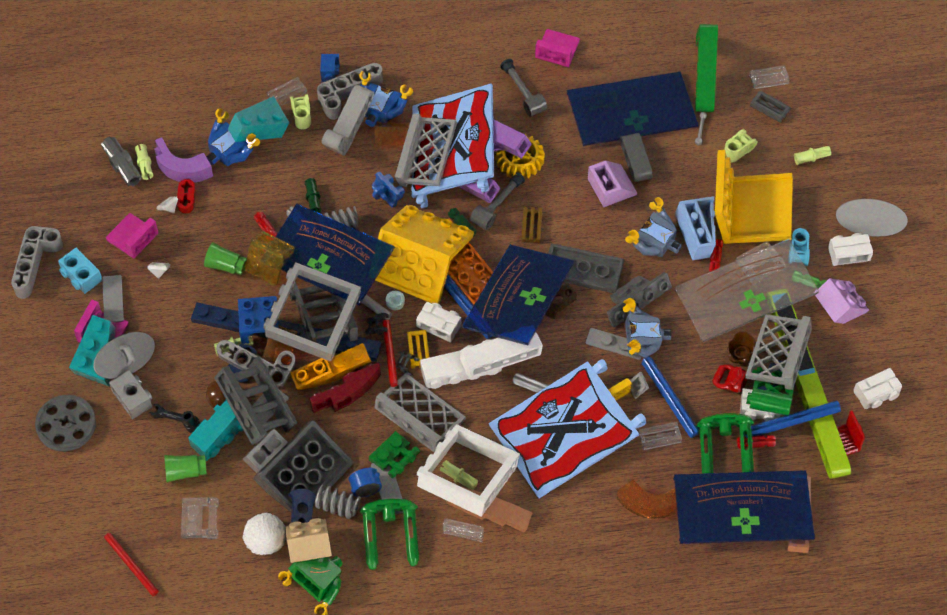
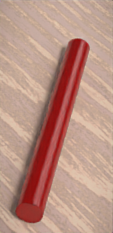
M384 320L382 322L383 327L388 329L387 332H384L389 381L391 387H396L398 382L391 326L389 320Z
M107 533L104 539L152 596H155L159 592L158 589L113 535Z

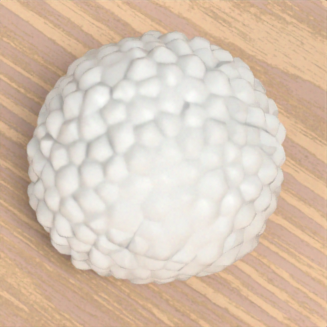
M271 513L257 514L247 521L243 540L252 553L270 555L279 551L284 546L286 528L283 522Z

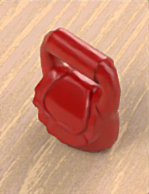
M729 364L721 365L718 367L712 382L719 389L740 393L745 388L748 380L746 379L747 371L741 367H734ZM725 370H730L729 375L725 380V383L720 384V381L725 373Z

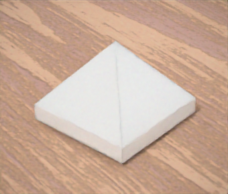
M175 196L169 197L157 206V210L175 213L178 198Z
M152 262L148 265V269L158 279L170 268L169 263Z

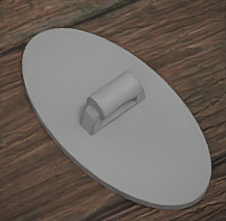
M877 199L851 200L845 202L836 210V218L844 228L854 233H861L862 235L868 234V236L876 237L893 235L902 231L908 222L906 214L899 207Z
M142 332L127 333L114 338L97 353L94 360L95 372L100 377L115 379L129 370L131 373L136 372L153 355L155 349L153 338Z

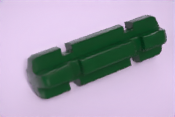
M456 208L450 209L448 216L453 222L474 231V237L477 230L471 226L462 214L460 215Z

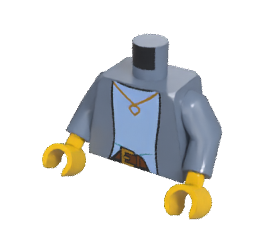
M657 197L655 198L657 205L655 202H650L649 207L652 210H657V212L651 214L639 232L631 230L628 232L629 236L625 238L627 243L633 242V246L644 256L662 257L668 249L677 254L682 246L681 243L675 240L677 230L666 210L661 208L663 200Z
M633 298L623 301L626 304L623 307V311H629L625 321L628 354H637L647 358L659 350L662 340H671V329H661L659 318L653 317L639 309Z

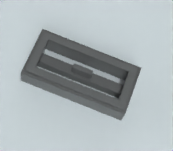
M759 91L750 102L751 107L780 123L791 109L788 105L762 91Z

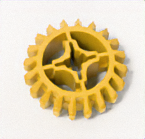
M533 136L528 138L532 144L522 159L504 150L496 151L495 160L501 173L506 172L507 177L519 172L528 179L531 174L535 176L537 171L541 170L545 158L543 146L539 145V140H534Z

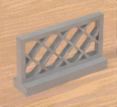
M420 114L412 115L395 178L400 186L407 187L408 184L440 186L457 125L456 120L424 118ZM425 124H433L435 126L427 132L424 131ZM445 125H451L448 131L445 133L441 132L440 128ZM438 131L441 135L432 141L429 136ZM427 138L430 143L421 148L419 146L420 142ZM444 139L446 141L445 146L438 150L435 145ZM434 147L436 152L427 157L424 152ZM423 154L425 159L416 164V157ZM440 155L441 161L433 165L431 160ZM429 162L432 167L423 173L420 168ZM416 170H419L421 173L417 178H410L411 174ZM435 171L437 173L436 180H428L426 177Z
M766 314L746 372V379L783 384L785 389L793 390L812 331L811 317L803 316L802 320ZM776 322L779 326L770 330L768 323ZM790 325L798 326L797 329L792 332H789L786 329V327ZM783 330L786 335L780 338L774 335V333ZM771 336L774 341L765 345L763 339ZM790 339L792 341L791 345L784 347L781 342ZM778 345L781 350L772 354L769 348ZM766 351L769 356L760 360L758 354ZM785 354L787 360L779 363L776 358ZM773 360L776 365L767 369L764 364ZM759 366L764 370L759 374L752 373L753 369ZM778 369L781 370L782 377L772 376V372Z
M405 373L397 380L398 385L396 387H390L386 392H381L376 396L375 409L435 453L438 443L444 441L448 430H452L456 424L460 426L466 417ZM407 381L412 385V389H402L401 385ZM391 394H399L400 400L392 401L388 397ZM402 394H413L414 400H403ZM416 394H425L427 400H417ZM403 405H414L415 412H407L404 410ZM417 405H428L429 411L418 412ZM431 405H440L442 411H432ZM429 416L430 423H422L419 421V417ZM432 416H443L444 422L433 423ZM446 416H454L458 420L456 422H447ZM434 428H445V432L440 436L434 432Z

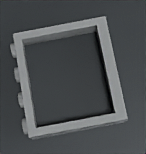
M295 262L294 267L289 268L286 279L288 280L286 285L282 284L278 295H280L278 302L274 301L271 318H267L264 323L265 336L332 361L359 299L361 287ZM298 275L349 294L327 346L275 327Z

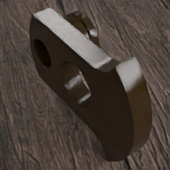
M564 284L549 294L544 302L539 301L540 309L544 315L555 319L556 314L560 310L577 300V294L570 285ZM556 296L563 298L562 303L559 305L553 304V299Z

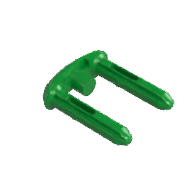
M722 413L704 417L697 423V428L700 429L702 475L706 481H710L714 475L712 429L719 427L721 436H729L732 434L731 426L735 425L740 429L742 472L746 478L752 477L754 461L751 425L754 424V421L751 417L738 413ZM745 435H748V450H745ZM705 438H708V453H705Z
M405 499L377 500L365 504L359 511L360 514H363L366 564L370 570H375L379 563L375 514H378V512H383V520L390 522L396 520L395 511H403L407 561L413 567L418 564L419 549L415 513L418 506L413 501ZM409 520H412L413 538L409 537ZM369 523H371L372 525L373 540L371 542L369 541L368 537Z

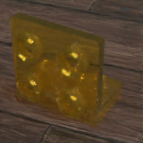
M262 231L251 239L245 271L276 286L279 281L283 261L294 253L295 247Z

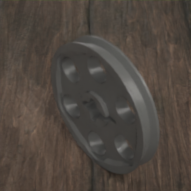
M61 395L50 399L40 408L36 416L35 428L39 439L48 448L62 452L72 451L80 448L90 440L96 428V418L92 407L83 398L75 395ZM70 402L77 403L75 409L69 410L66 407ZM52 407L58 409L54 415L47 414V411ZM83 414L90 415V419L85 422L81 421L80 417ZM66 420H68L69 423H66V425L63 426L62 423H65ZM46 424L52 426L48 432L41 431L42 426ZM77 431L84 432V436L80 439L73 437ZM59 436L65 438L62 444L54 443V440Z

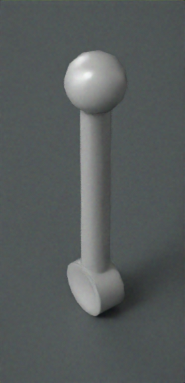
M705 112L700 114L701 121L698 138L695 139L696 145L702 144L703 125L707 117Z

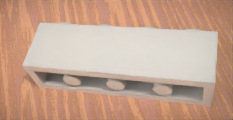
M534 327L521 328L517 332L506 333L499 338L487 339L474 346H466L461 350L460 361L468 378H473L540 356L543 345Z
M461 350L420 360L421 372L427 389H436L446 384H457L467 379L474 380L484 375H495L501 372L502 368L468 378L460 361Z

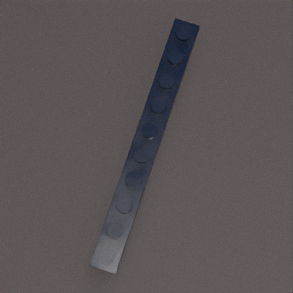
M196 302L191 316L193 323L239 332L238 311ZM278 320L279 329L305 338L306 330L304 325ZM313 327L314 332L324 330ZM265 333L252 334L254 336L268 338L265 336ZM343 334L335 353L340 354L363 343L371 361L377 362L382 343L358 337V340L350 342L348 335ZM331 336L316 339V343L327 346Z

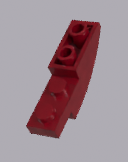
M379 362L369 364L356 372L351 371L347 373L346 376H343L342 385H335L330 390L318 392L310 397V406L313 413L330 406L336 412L362 397L381 375Z

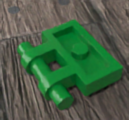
M395 431L369 456V461L383 471L390 466L392 469L388 472V475L394 478L397 474L400 475L409 463H413L416 460L420 450L416 446L411 451L407 450L410 447V442ZM400 456L403 457L399 462H395Z

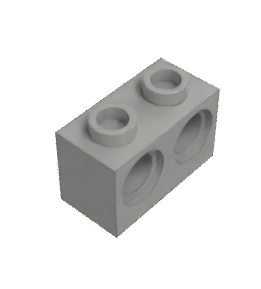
M272 429L243 460L258 473L288 442L275 429Z

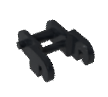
M379 313L375 314V317L368 318L366 322L369 324V327L365 330V333L381 335L387 332L388 329L386 327H378V324L385 320V318H389V314Z
M405 350L403 352L399 351L401 355L398 362H395L396 367H400V371L412 376L413 373L408 371L406 365L409 359L419 361L420 358L413 354H406ZM404 356H405V357H406V360H405V362H404V365H402L401 363H402L403 358H404Z

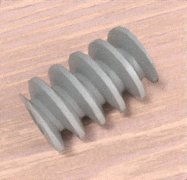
M355 206L353 207V212L349 207L346 208V213L339 209L338 215L335 211H332L331 217L326 212L324 213V219L318 214L319 224L324 225L320 226L321 231L325 235L326 233L329 235L330 230L336 235V231L333 229H339L340 232H343L344 227L351 231V225L358 230L359 220Z
M322 484L316 496L315 507L320 509L323 506V510L326 512L330 510L331 514H335L338 511V516L342 517L345 515L346 519H351L358 511L361 496L353 500V494L351 493L346 498V491L338 495V488L332 493L331 486L323 490Z

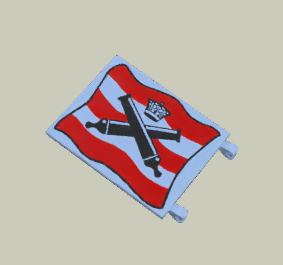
M488 84L413 105L412 115L420 114L424 118L457 121L440 186L412 184L411 196L416 198L417 204H420L421 208L428 207V194L477 182V187L481 188L482 193L489 191L487 179L494 177L493 85ZM425 124L424 131L427 132L435 126L433 124ZM445 125L440 128L441 132L445 133L448 131L451 125ZM436 131L429 137L433 141L441 134ZM426 138L420 142L419 146L423 148L430 141ZM443 139L435 146L439 150L445 146L446 141ZM431 147L424 153L428 157L436 152L434 147ZM421 154L416 157V164L425 159L424 155ZM439 155L431 160L433 165L441 161V156ZM428 162L420 169L424 173L432 166ZM419 170L412 173V178H417L421 175ZM434 171L426 178L428 180H436L437 173Z
M603 359L599 360L593 367L587 361L488 423L503 446L520 453L517 467L538 499L639 436L636 429L646 424V418L643 414L637 415L630 421L597 375L608 369L607 363Z

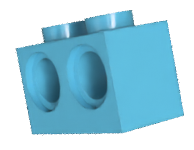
M77 248L58 260L60 265L59 271L64 278L68 277L76 290L80 289L84 294L103 281L100 271Z

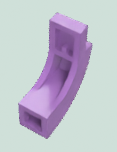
M162 137L155 140L157 147L154 150L157 155V164L162 173L178 182L190 179L194 183L213 177L212 167L204 153L188 159L178 158L170 153Z

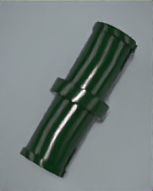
M309 178L305 180L306 200L309 202L310 213L317 215L322 210L319 201L321 196L317 190L316 180Z

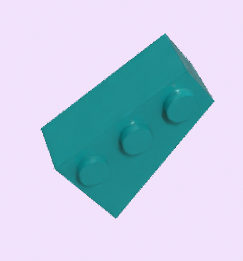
M273 96L235 113L228 130L235 142L246 141L247 136L251 133L256 135L255 138L259 140L282 138L290 122Z
M92 315L69 366L74 374L109 387L110 380L100 377L95 372L94 360L100 349L115 338L116 327L111 321Z
M227 400L221 406L217 404L214 407L216 412L208 421L204 419L188 437L190 446L200 456L205 455L206 461L211 457H215L225 444L231 443L235 435L240 431H244Z

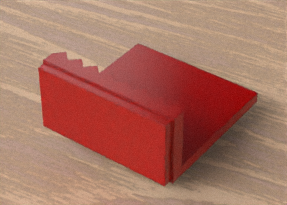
M851 410L846 424L837 426L847 456L861 451L865 440L862 426L857 421L853 410Z

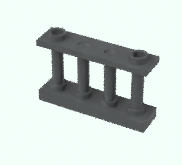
M336 271L328 273V275L338 278ZM295 281L289 295L291 301L294 300L306 330L305 339L316 342V339L331 336L334 328L314 332L312 325L339 319L347 300L344 292L324 284L298 289ZM324 291L332 293L331 297L308 303H303L302 296ZM329 305L337 306L336 312L309 317L307 310ZM353 314L344 331V334L348 335L350 342L358 340V327Z
M260 356L253 360L248 366L249 369L233 373L230 367L226 366L214 377L252 445L258 443L267 434L266 431L282 426L285 433H288L297 424L295 416L289 409ZM253 376L258 386L242 390L238 380ZM263 393L268 402L252 407L247 397ZM272 409L277 419L262 424L256 414Z

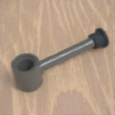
M504 60L500 68L511 76L525 96L526 100H523V107L527 115L532 117L546 111L547 103L543 95L540 93L532 95L515 71L513 60Z
M516 172L514 176L512 174L509 184L488 207L484 208L478 205L474 209L470 221L486 231L490 229L496 219V214L493 213L515 187L525 182V178L519 172Z

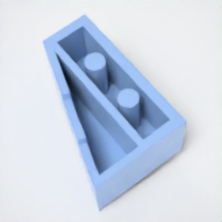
M714 196L680 201L676 209L675 217L692 260L710 258L716 245Z

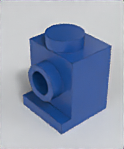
M321 54V82H326L339 75V54Z

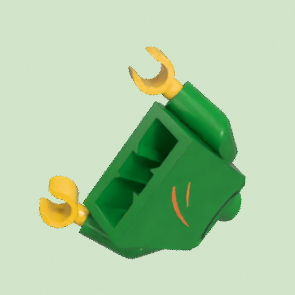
M334 556L331 559L323 557L294 562L287 572L282 571L279 573L278 579L281 581L287 577L283 585L289 586L293 578L318 602L323 601L322 604L315 607V614H317L319 609H324L325 611L322 615H327V606L333 603L340 590V575L342 572L340 567L343 563L338 556Z

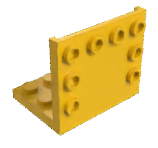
M718 150L715 216L724 244L792 240V173L734 177L730 157H727L725 150Z
M406 205L380 229L369 278L432 304H439L450 262L473 238L474 231L466 226L454 224L449 219L439 218L431 212L421 211L416 206Z

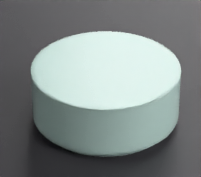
M400 291L389 292L386 296L387 307L391 310L403 308L405 304L403 293Z

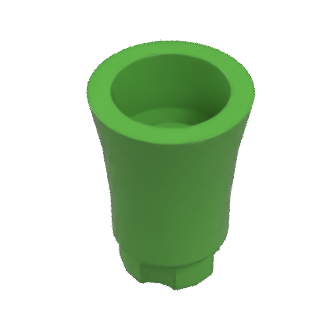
M212 242L205 256L204 267L242 275L246 269L248 258L242 257L240 254Z
M164 455L167 483L179 479L207 475L205 455Z

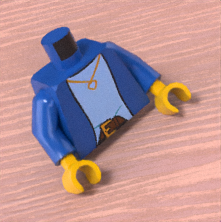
M361 71L359 77L362 80V84L360 86L374 91L373 100L365 114V117H367L365 123L370 127H374L377 121L386 124L390 119L401 115L408 101L407 96L413 94V89L410 87L408 92L405 93L407 85L403 84L400 87L401 93L373 83L367 85L372 75L368 73V78L363 79L364 71Z
M219 108L215 112L218 120H215L208 139L210 154L206 157L211 165H214L219 160L226 166L244 162L252 152L253 146L260 144V140L251 133L247 136L246 141L235 142L228 130L229 124L227 122L223 123V120L229 118V113L225 111L221 117L223 109Z

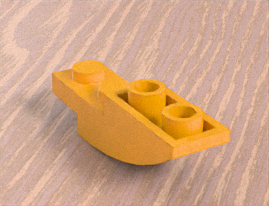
M362 343L333 356L332 361L320 358L290 373L296 389L302 390L343 379V376H346L347 373L355 371V369L372 361L365 345Z

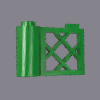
M757 367V370L753 369L752 373L759 374L764 370L761 367ZM776 370L771 373L772 376L782 377L781 371ZM755 380L752 393L748 392L746 404H750V409L789 416L793 390L785 389L783 384L773 387L770 382ZM765 386L768 390H761L757 388ZM785 390L788 394H783L779 391Z

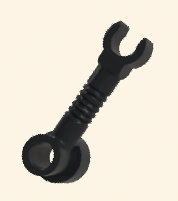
M153 404L158 411L155 413L149 412L154 419L164 417L182 422L190 433H193L201 424L198 417L194 416L191 411L180 414L165 410L159 404Z

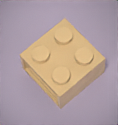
M315 518L307 523L293 522L289 526H285L291 563L332 556L326 519Z

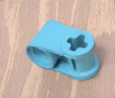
M798 228L792 234L788 264L802 263L808 266L810 256L809 233L805 229Z

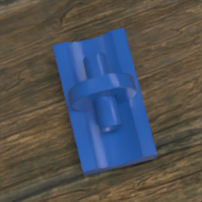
M376 173V179L372 184V189L374 190L372 193L373 198L376 200L382 198L392 208L395 207L398 200L404 196V188L402 186L394 187V179L390 174Z

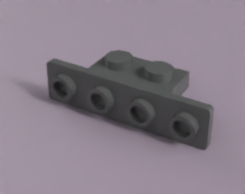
M663 272L652 281L639 275L611 294L612 302L617 304L607 311L611 326L616 327L627 319L629 311H623V307L626 306L623 303L624 300L633 298L636 306L642 309L671 289L672 285L668 274Z

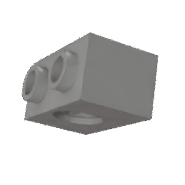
M130 370L109 382L112 392L132 420L152 408L151 399L153 398L150 392L141 387V380L137 375L133 376Z

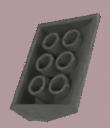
M312 420L307 422L253 479L267 494L292 512V499L288 495L290 492L296 489H307L317 495L322 484L323 490H326L328 486L332 487L354 462ZM304 504L297 506V510L300 513H307V507Z

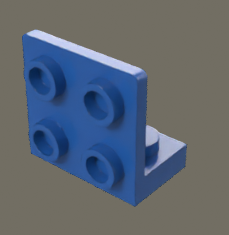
M276 296L238 299L241 344H248L249 336H252L254 333H265L264 323L267 318L272 316L271 308L274 301H277ZM277 320V323H276V325H275L276 328H279V326H278V320Z

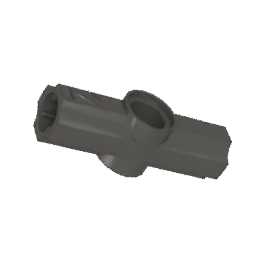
M109 136L105 138L101 143V147L109 157L115 172H119L128 186L137 185L142 178L133 165L132 158L127 150L122 149L115 137Z

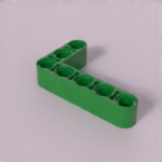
M699 24L696 32L698 57L695 112H714L718 25Z

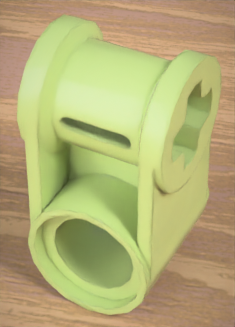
M308 94L296 98L291 96V108L296 127L299 129L309 128L311 125Z
M745 129L740 130L735 136L726 141L724 150L727 157H730L731 163L736 162L742 156L751 152L758 143L756 139H752L746 134L747 131Z

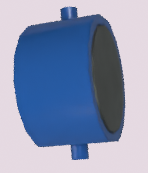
M371 467L363 468L350 475L351 492L355 497H368L381 490L380 473L377 472V469Z

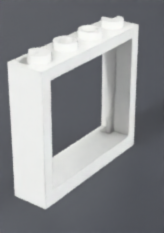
M456 424L452 430H448L444 441L438 443L435 453L428 456L425 466L419 468L417 476H419L417 486L482 517L517 468L520 453ZM455 442L503 464L480 496L432 473Z

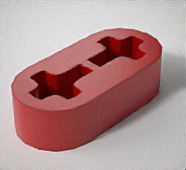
M184 179L178 185L177 207L181 213L185 214L192 212L195 206L196 188L194 182L190 179ZM189 186L190 188H188V193H185L184 189H186V187ZM185 199L188 200L187 205L183 206L185 203Z

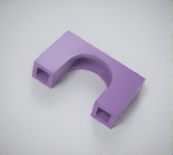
M493 119L494 151L504 150L522 159L532 144L527 136ZM491 178L487 179L489 191L483 193L481 188L477 187V182L458 186L488 203L492 202L501 189Z

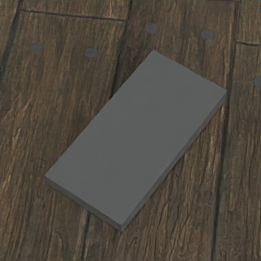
M551 243L542 278L614 293L618 289L625 259Z

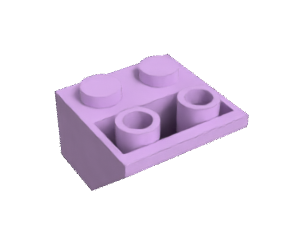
M605 160L589 166L588 181L603 207L637 195V191L621 164Z
M829 278L814 292V295L834 323L844 324L869 311L866 301L856 293V288L850 281Z

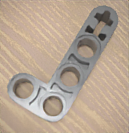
M372 63L321 83L317 87L318 102L325 115L333 120L339 118L342 112L341 101L349 97L356 84H362V80L359 77L361 71H364L363 79L368 78V73L372 75L367 85L370 83L381 85L383 82V70L380 64Z
M357 84L354 86L333 131L328 129L322 138V144L327 149L343 156L347 153L373 100L374 91Z
M31 226L26 229L11 281L18 298L25 299L31 295L43 251L58 252L62 249L63 241L57 229Z
M228 340L220 341L216 347L217 354L221 360L242 371L249 369L248 366L258 357ZM226 347H229V351L234 354L233 359L232 354L228 352L223 354L222 348L226 349ZM283 351L279 354L274 364L261 358L271 377L274 374L282 375V380L275 382L277 388L283 387L291 374L290 372L295 367L294 354L290 351ZM241 355L248 357V361L244 364H240L237 361ZM284 357H290L292 363L290 365H283L281 360Z

